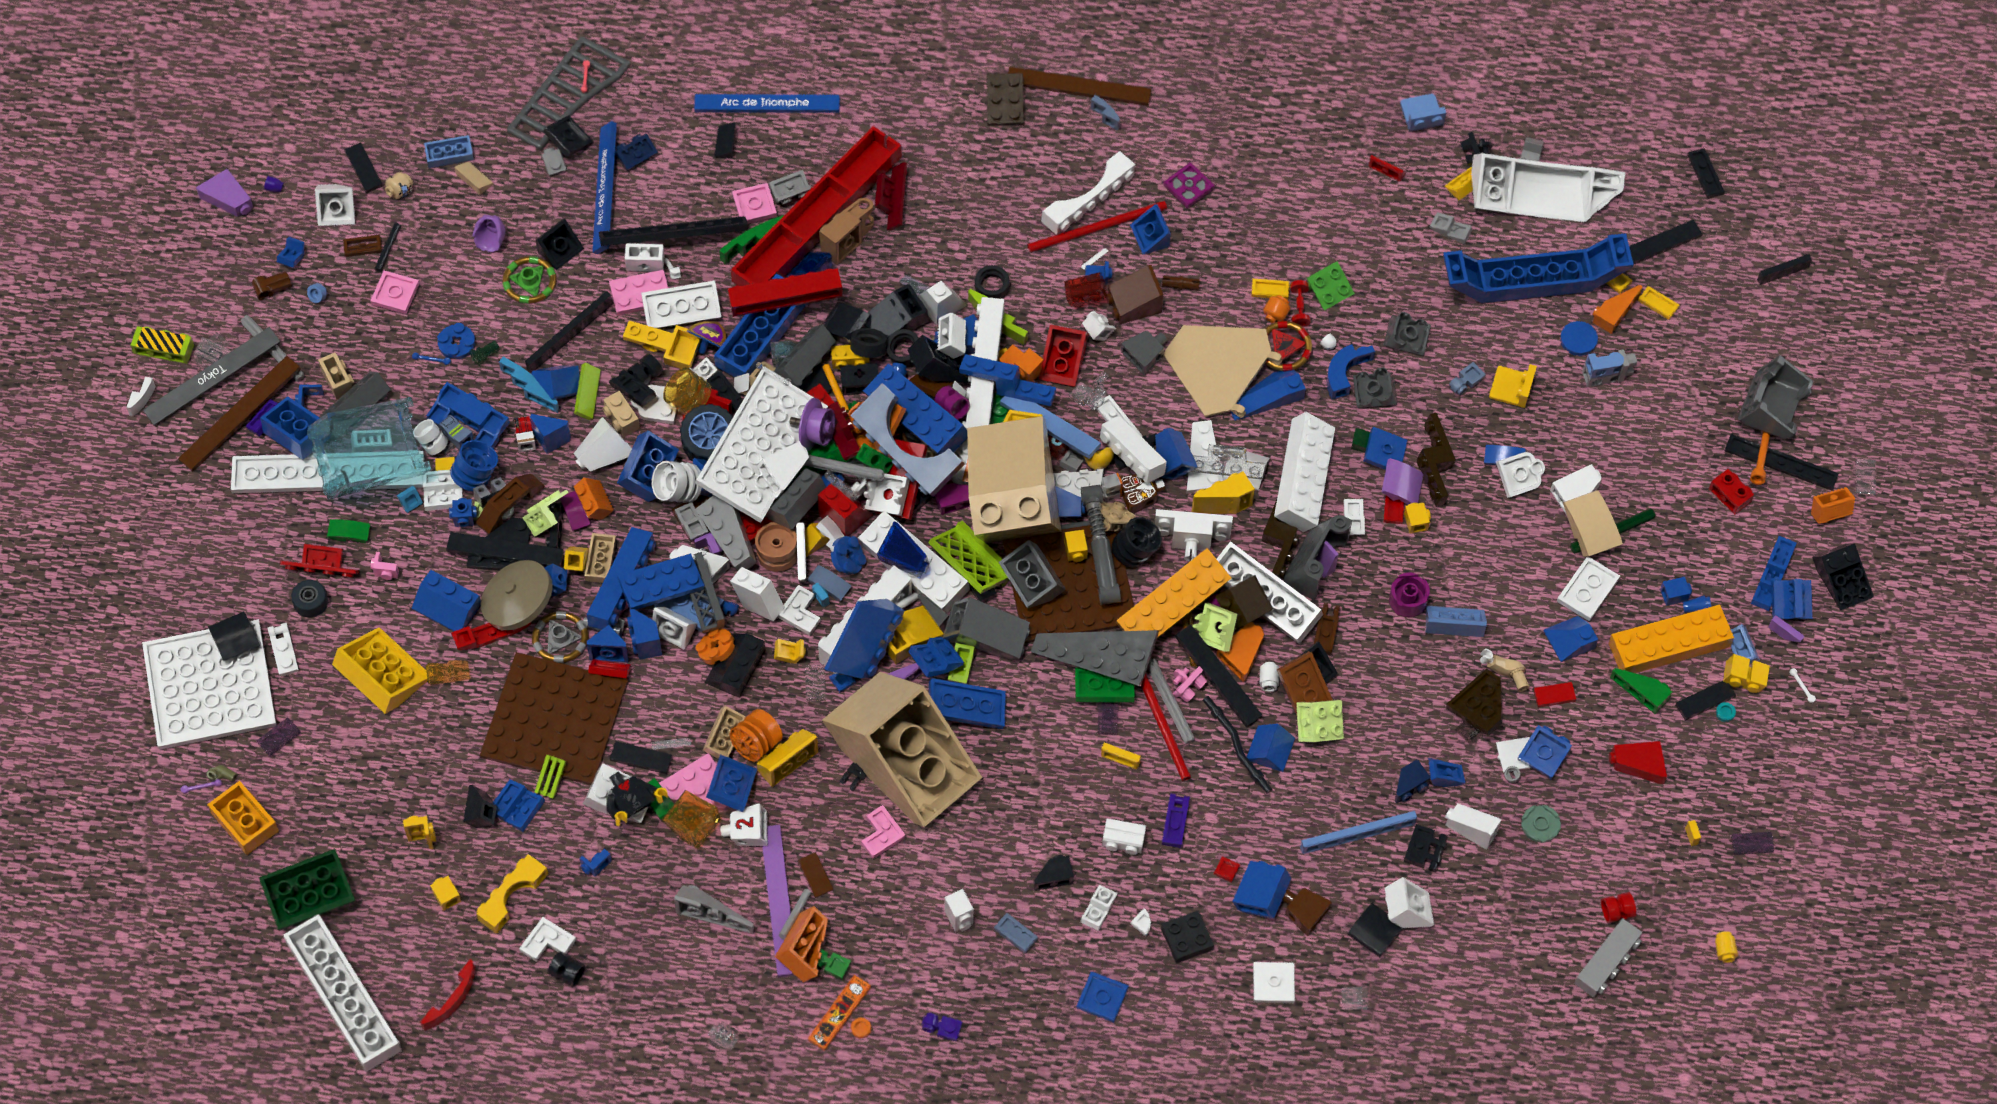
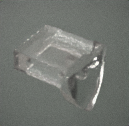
M1367 986L1341 988L1342 1010L1368 1009Z

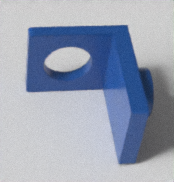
M299 385V393L295 395V401L304 407L305 395H324L322 385ZM309 389H316L318 392H311Z

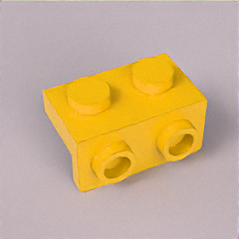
M411 816L408 819H404L403 825L408 842L427 839L429 849H433L436 835L433 823L428 822L427 816Z

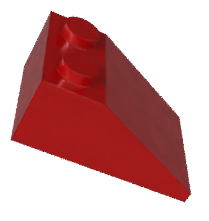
M1050 325L1039 380L1076 387L1089 333Z

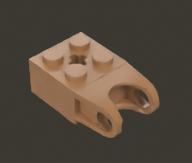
M860 198L840 214H836L830 223L821 228V254L836 265L862 243V238L874 226V218L870 215L873 211V202L870 199ZM863 203L869 205L867 209H861L859 206ZM866 219H869L870 223L865 225Z

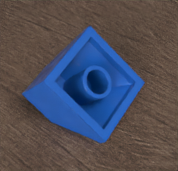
M1579 616L1543 630L1560 662L1595 649L1598 638L1590 623Z

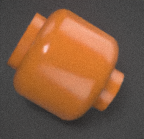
M1280 295L1270 297L1263 308V312L1266 315L1265 319L1271 323L1284 321L1291 309L1289 306L1290 302Z

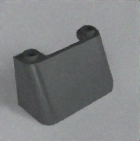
M1781 355L1777 356L1759 368L1755 373L1738 420L1747 426L1783 439L1792 438L1797 432V424L1791 422L1799 400L1807 398L1811 394L1813 381Z
M1336 515L1310 529L1284 575V582L1300 594L1315 600L1319 594V581L1324 571L1323 565L1315 559L1325 541H1328L1333 548L1337 546L1345 548L1349 541L1353 520L1342 515Z

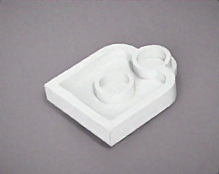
M648 385V387L655 391V398L643 407L631 399L632 406L638 409L639 416L642 419L674 424L681 389Z
M1524 452L1496 461L1507 498L1536 489L1541 484V476L1545 471V465L1541 460L1535 459L1531 453Z

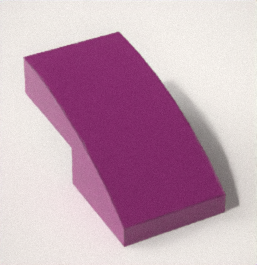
M576 491L567 493L560 498L572 531L591 525Z

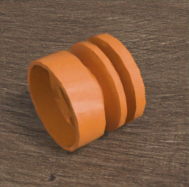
M761 709L753 710L745 717L744 721L739 722L729 732L730 740L737 752L752 762L761 759L763 755L767 754L768 750L774 748L782 740V731L779 724L769 713Z

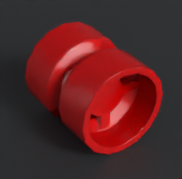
M1630 892L1618 894L1617 898L1609 896L1601 899V909L1607 923L1620 921L1621 917L1623 919L1636 917V905Z

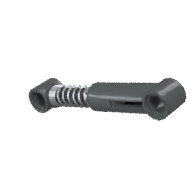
M1100 484L1081 487L1083 506H1086L1087 514L1090 516L1088 520L1090 521L1089 525H1091V535H1093L1091 548L1098 581L1100 604L1121 602V596L1116 580L1110 540L1105 536L1104 523H1102L1103 518L1101 517L1103 514L1100 512L1102 510L1101 504L1103 503L1102 489Z

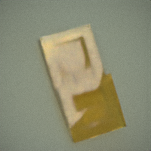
M449 660L447 664L428 663L426 665L428 684H444L470 679L468 661Z

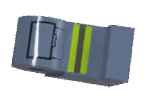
M449 415L438 424L442 433L459 450L464 440H474L472 432L468 428L463 427L452 415Z

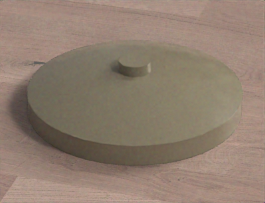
M531 560L517 561L504 567L493 576L483 592L481 611L484 618L493 627L500 630H514L527 625L544 610L551 597L552 579L550 574L541 564Z

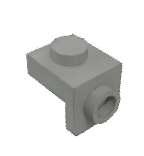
M552 147L543 150L544 154L540 156L543 159L548 176L566 170L559 149L555 150Z

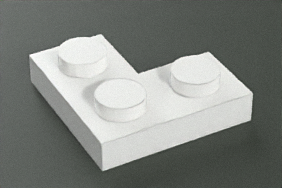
M798 585L777 617L810 636L821 621L820 617L806 610L815 598V594Z
M542 917L519 950L537 962L548 946L557 952L562 951L567 954L575 943L576 937Z

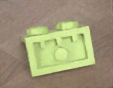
M559 490L529 508L527 510L528 514L522 517L534 537L558 523L554 514L547 506L568 493L567 490L562 493Z
M1341 700L1297 702L1299 742H1319L1344 738Z

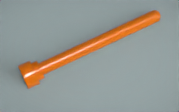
M1764 431L1757 465L1752 470L1750 481L1756 485L1764 484L1766 480L1764 464L1770 434Z

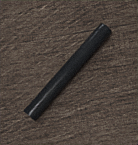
M394 223L374 270L382 271L401 225L399 223Z

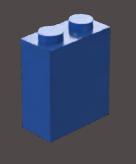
M1250 861L1232 902L1238 911L1274 919L1290 883L1291 876L1282 865L1274 866L1263 861Z

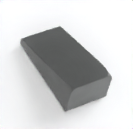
M919 594V601L943 632L949 615L922 594Z

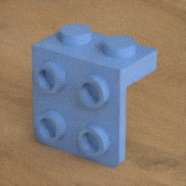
M1434 94L1401 100L1400 105L1409 131L1444 125L1446 110L1445 107L1439 108Z

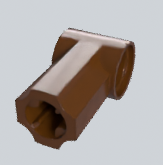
M286 271L270 277L258 276L252 280V286L259 300H263V298L268 296L270 298L273 296V293L292 287Z

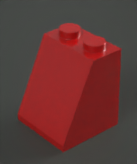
M833 483L818 494L819 516L824 519L828 515L844 536H850L873 516L860 502L851 497L850 493Z

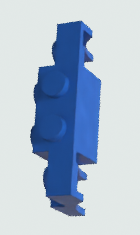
M448 382L442 387L434 405L426 415L427 419L433 420L437 425L449 415H452L456 420L479 432L474 440L485 442L492 448L499 442V436L510 423L509 417L493 409L489 403L479 401L475 395L467 394Z

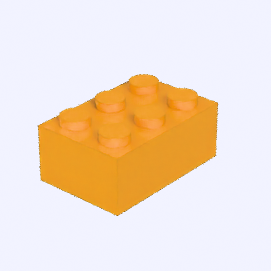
M240 780L207 804L213 817L246 855L279 832L276 822Z

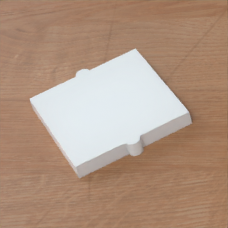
M1529 737L1496 742L1499 754L1498 759L1501 762L1503 772L1510 766H1515L1519 770L1532 768L1518 760V756L1530 739Z

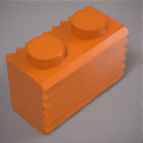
M582 478L574 486V489L587 517L596 520L606 518L613 512L614 508L610 505L611 502H609L608 496H606L607 493L603 489L601 480Z
M1847 487L1814 496L1811 515L1818 524L1827 523L1837 518H1844L1847 515L1853 514L1855 497Z

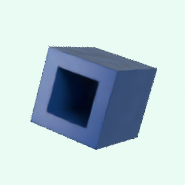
M1685 577L1664 581L1660 588L1666 606L1688 601L1692 594L1691 585L1687 583Z

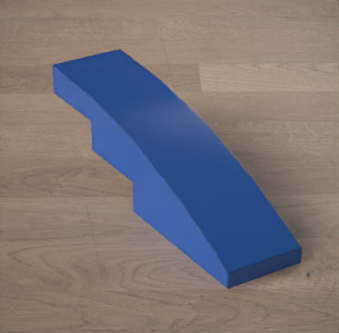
M1778 536L1751 601L1752 605L1769 611L1772 604L1771 581L1782 580L1797 544L1796 542Z

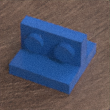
M1811 580L1771 581L1773 617L1776 615L1781 619H1812Z

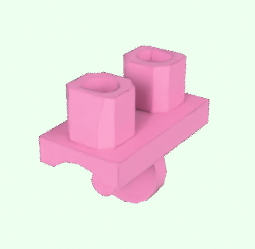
M1200 666L1189 676H1187L1189 673L1187 668H1184L1182 671L1176 669L1173 672L1175 676L1173 683L1175 685L1179 682L1182 683L1173 692L1175 698L1179 696L1188 702L1195 695L1188 686L1192 683L1198 690L1204 686L1207 680L1201 674L1203 669Z

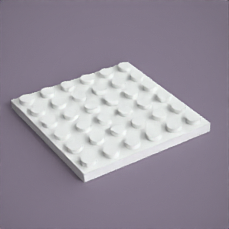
M259 619L249 622L260 646L224 662L209 629L142 642L159 750L277 726Z

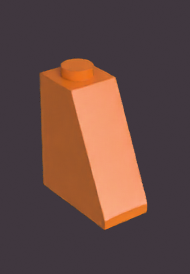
M1251 621L1233 635L1229 652L1217 649L1216 657L1242 682L1246 681L1263 643V629Z

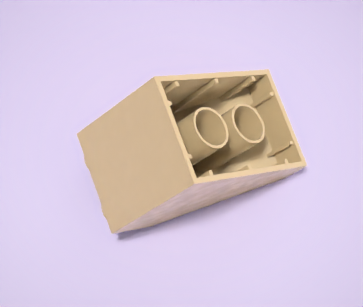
M1040 416L967 428L968 487L974 535L985 543L1062 532L1045 418Z
M879 672L822 720L840 749L863 769L867 777L913 823L922 827L929 824L982 778L923 685Z

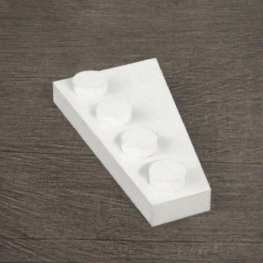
M1211 420L1193 422L1190 451L1197 463V468L1188 472L1187 493H1195L1200 489L1205 490L1215 482L1223 481Z
M1104 468L1097 469V471L1085 469L1080 470V472L1061 471V473H1053L1055 486L1081 497V487L1099 484L1101 486Z

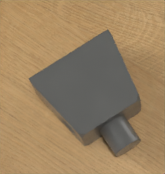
M1144 331L1122 342L1121 353L1145 375L1163 357L1164 347L1162 345L1167 342V338L1161 332L1153 337L1149 331Z

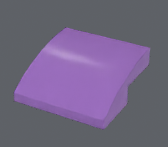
M1390 458L1387 461L1382 493L1393 501L1400 499L1407 505L1415 502L1418 503L1423 473L1408 464Z

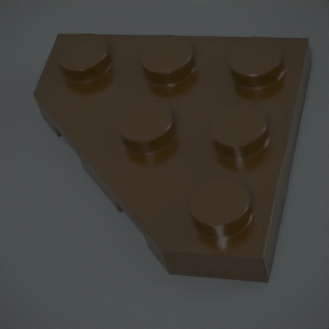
M1485 669L1446 703L1447 709L1487 736L1491 735L1502 725L1501 677Z

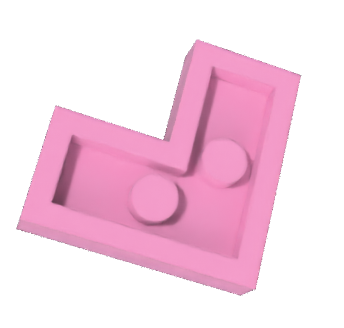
M883 805L866 815L867 820L876 832L862 840L861 844L872 859L906 838L904 832Z

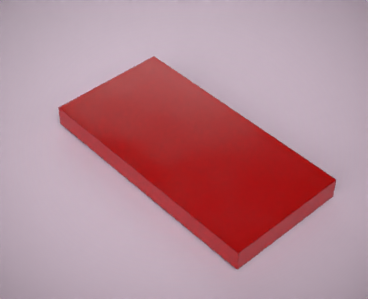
M895 440L904 452L915 457H926L927 445ZM890 454L887 455L892 460L894 459ZM894 464L888 472L890 475L907 477L905 475L907 471L903 467L899 469ZM910 480L902 516L889 514L891 517L911 520L919 483L916 480L914 482ZM887 489L884 492V498L889 500L893 497L891 489Z

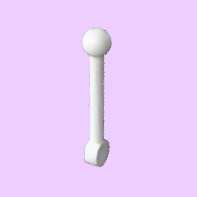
M1792 668L1790 675L1795 677L1807 695V700L1810 703L1815 702V696L1809 693L1797 675V670Z

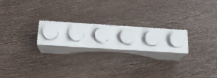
M1119 151L1107 161L1102 179L1091 191L1075 199L1055 201L1043 210L1041 222L1056 235L1061 231H1066L1070 224L1080 220L1084 213L1091 211L1098 202L1104 201L1112 191H1117L1122 183L1130 181L1134 176L1135 164Z

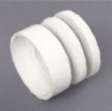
M662 461L653 472V493L661 501L693 502L701 493L702 487L695 484L701 471L693 463Z

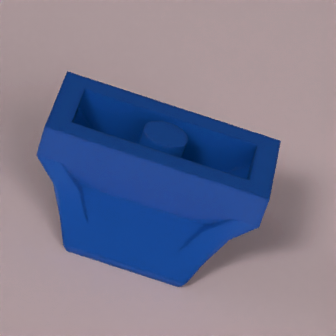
M1428 758L1433 785L1453 787L1461 786L1465 783L1462 765Z

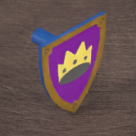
M699 322L687 330V332L702 339L698 350L701 354L706 353L709 343L721 347L726 340V332L719 322Z

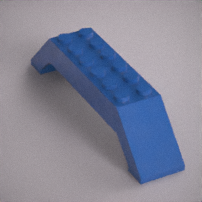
M1626 233L1608 235L1606 239L1587 249L1476 260L1463 254L1462 250L1443 252L1449 286L1480 303L1591 292L1633 268V260Z

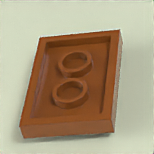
M1307 652L1277 669L1296 715L1297 702L1333 700L1312 652Z

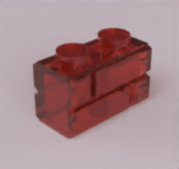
M1100 272L1064 281L1066 299L1071 307H1082L1085 303H1098L1101 299L1107 298L1105 280Z

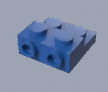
M1538 725L1518 756V760L1552 779L1570 752L1572 745L1567 738L1563 736L1558 737L1553 734V731L1547 726L1541 727Z

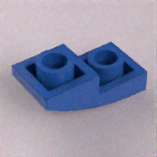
M1486 445L1484 463L1487 465H1497L1496 461L1524 453L1526 448Z

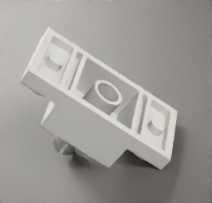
M1156 509L1155 525L1161 532V536L1173 534L1172 548L1185 549L1184 559L1186 561H1189L1190 554L1192 555L1191 560H1193L1197 555V550L1204 551L1206 548L1210 550L1212 538H1215L1217 541L1230 539L1233 516Z

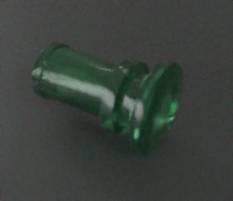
M493 340L483 347L476 348V351L470 349L469 353L474 363L480 366L482 361H485L493 353L500 351L498 343Z

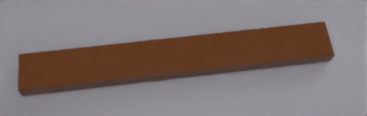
M1009 66L1008 74L1023 73V87L1091 98L1096 95L1104 100L1143 106L1149 105L1151 88Z
M288 356L282 359L178 458L179 461L193 472L301 370L300 366Z

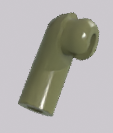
M219 765L209 769L206 776L210 780L226 778L233 782L238 773L223 765Z

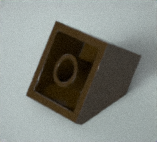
M1255 575L1227 588L1215 596L1221 608L1237 614L1234 630L1273 610Z

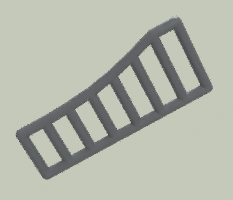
M581 36L507 127V132L540 150L543 149L550 140L546 135L538 141L516 129L521 122H524L544 133L543 130L547 126L526 116L530 110L534 109L554 121H558L568 115L571 117L589 99L619 80L629 68L630 62ZM582 45H585L621 66L615 72L579 53L578 50ZM575 58L581 62L588 60L590 67L609 76V78L599 82L587 75V83L594 86V88L587 93H582L577 87L558 78V75L564 70L583 81L584 73L568 65L570 60ZM554 83L580 98L572 104L547 89ZM544 96L567 110L560 116L537 102Z

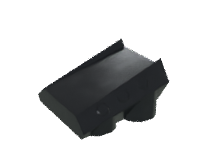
M837 302L823 322V325L836 341L847 345L851 344L852 333L866 325L870 314L845 303Z

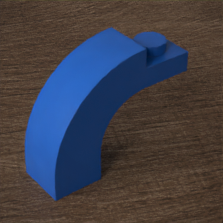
M1351 344L1335 354L1330 362L1327 374V389L1331 400L1349 395L1351 386L1347 379L1346 371L1354 365L1373 360L1375 354L1373 346H1362L1355 350Z

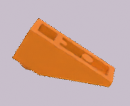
M1643 286L1633 287L1604 301L1601 307L1597 306L1592 314L1594 316L1593 323L1612 334L1640 296Z

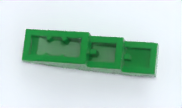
M784 215L765 221L731 240L719 250L720 261L726 265L738 253L744 257Z

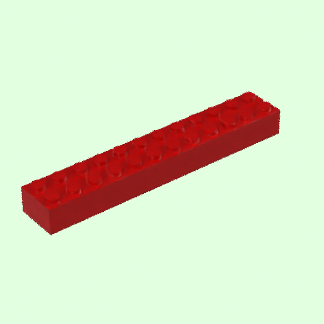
M872 126L731 269L732 282L736 285L744 286L753 282L769 281L773 279L776 273L784 277L820 241L821 228L830 223L836 214H840L856 200L862 198L877 183V176L882 173L886 174L902 157V145L888 137L887 148H885L886 134Z

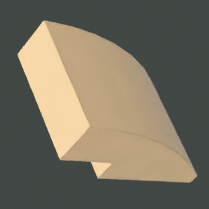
M1598 490L1563 502L1574 539H1578L1583 557L1591 556L1623 544L1608 506Z

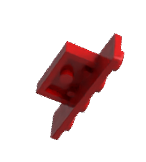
M304 544L302 563L280 560V564L285 565V569L297 570V567H304V571L316 572V569H321L323 574L334 575L335 571L342 572V576L353 577L354 574H359L360 571L341 568L343 548Z

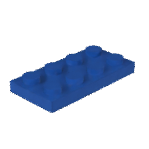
M691 553L618 575V581L629 609L635 610L704 589L703 581Z
M934 678L930 679L928 693L945 720L997 729L1004 728L1005 691Z

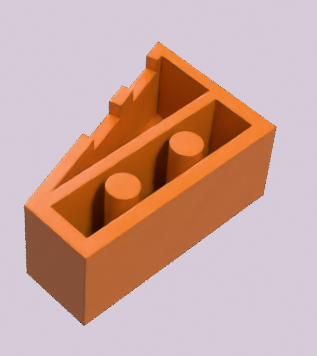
M814 906L798 915L775 955L802 982L818 975L817 963L821 959L820 948L821 943L824 942L828 918Z

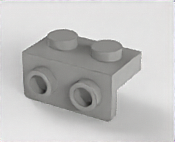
M803 170L768 183L776 204L781 202L782 205L791 202L792 197L798 196L802 198L812 188L811 185L809 186Z

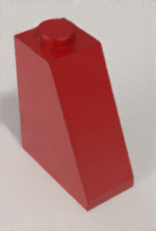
M1660 741L1614 745L1612 751L1609 752V762L1614 765V770L1654 783H1665L1667 773Z

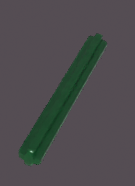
M1649 508L1615 524L1619 534L1654 519L1656 515L1653 509ZM1578 540L1570 544V549L1574 554L1581 551Z

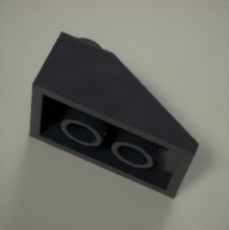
M921 335L908 349L910 360L915 365V371L920 377H926L931 381L970 383L968 382V375L959 372L962 363L961 357L953 359L937 349L938 343L926 336Z

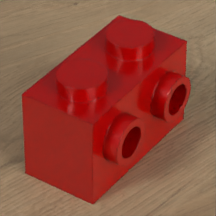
M1726 469L1713 479L1709 486V490L1734 515L1749 505L1754 497L1751 488L1745 486L1740 481L1738 475L1729 469Z

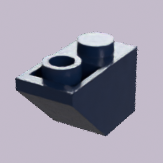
M1418 759L1401 768L1395 796L1396 804L1401 801L1403 803L1409 801L1414 793H1422L1429 787L1431 777Z

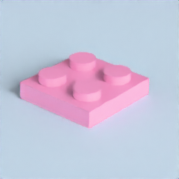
M768 183L732 191L739 217L745 216L747 224L777 217Z
M383 271L371 298V305L407 314L419 286V280Z

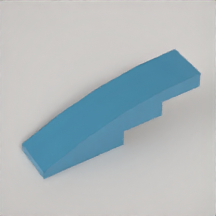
M505 357L501 358L499 361L500 370L511 375L514 385L524 389L525 398L556 413L559 412L558 401L550 398L532 374Z

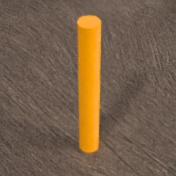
M825 364L822 368L841 408L845 407L848 413V405L830 365Z

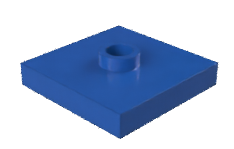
M1372 427L1363 461L1386 470L1387 461L1390 458L1403 462L1407 439Z

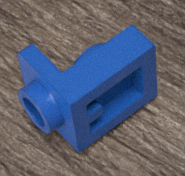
M1105 261L1104 266H1085V285H1107L1108 279H1112V268H1109V261Z
M606 849L596 853L591 862L584 856L579 858L582 871L587 875L591 873L594 877L612 861L611 855Z

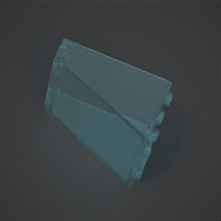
M411 397L327 413L308 426V438L312 441L313 456L317 459L318 474L322 477L323 492L327 495L328 500L424 475L431 470L429 461L422 462L421 459L424 458V455L419 454L410 423V419L413 416L408 413V407L414 406Z

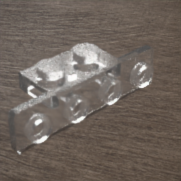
M1209 444L1207 449L1208 457L1193 455L1197 468L1190 472L1230 476L1244 471L1247 478L1263 479L1265 463L1247 461L1246 448Z

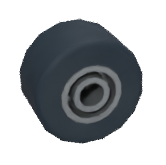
M310 579L301 581L292 590L291 598L294 609L301 616L308 618L317 617L327 608V593L323 585L318 581Z

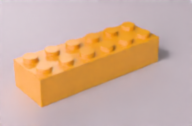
M1206 548L1116 620V623L1122 631L1158 630V639L1229 582L1231 576L1210 550Z
M1716 605L1611 634L1608 644L1619 669L1638 673L1729 648L1732 645L1734 636L1721 606Z

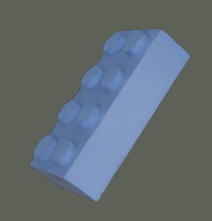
M469 135L424 143L429 168L474 160Z

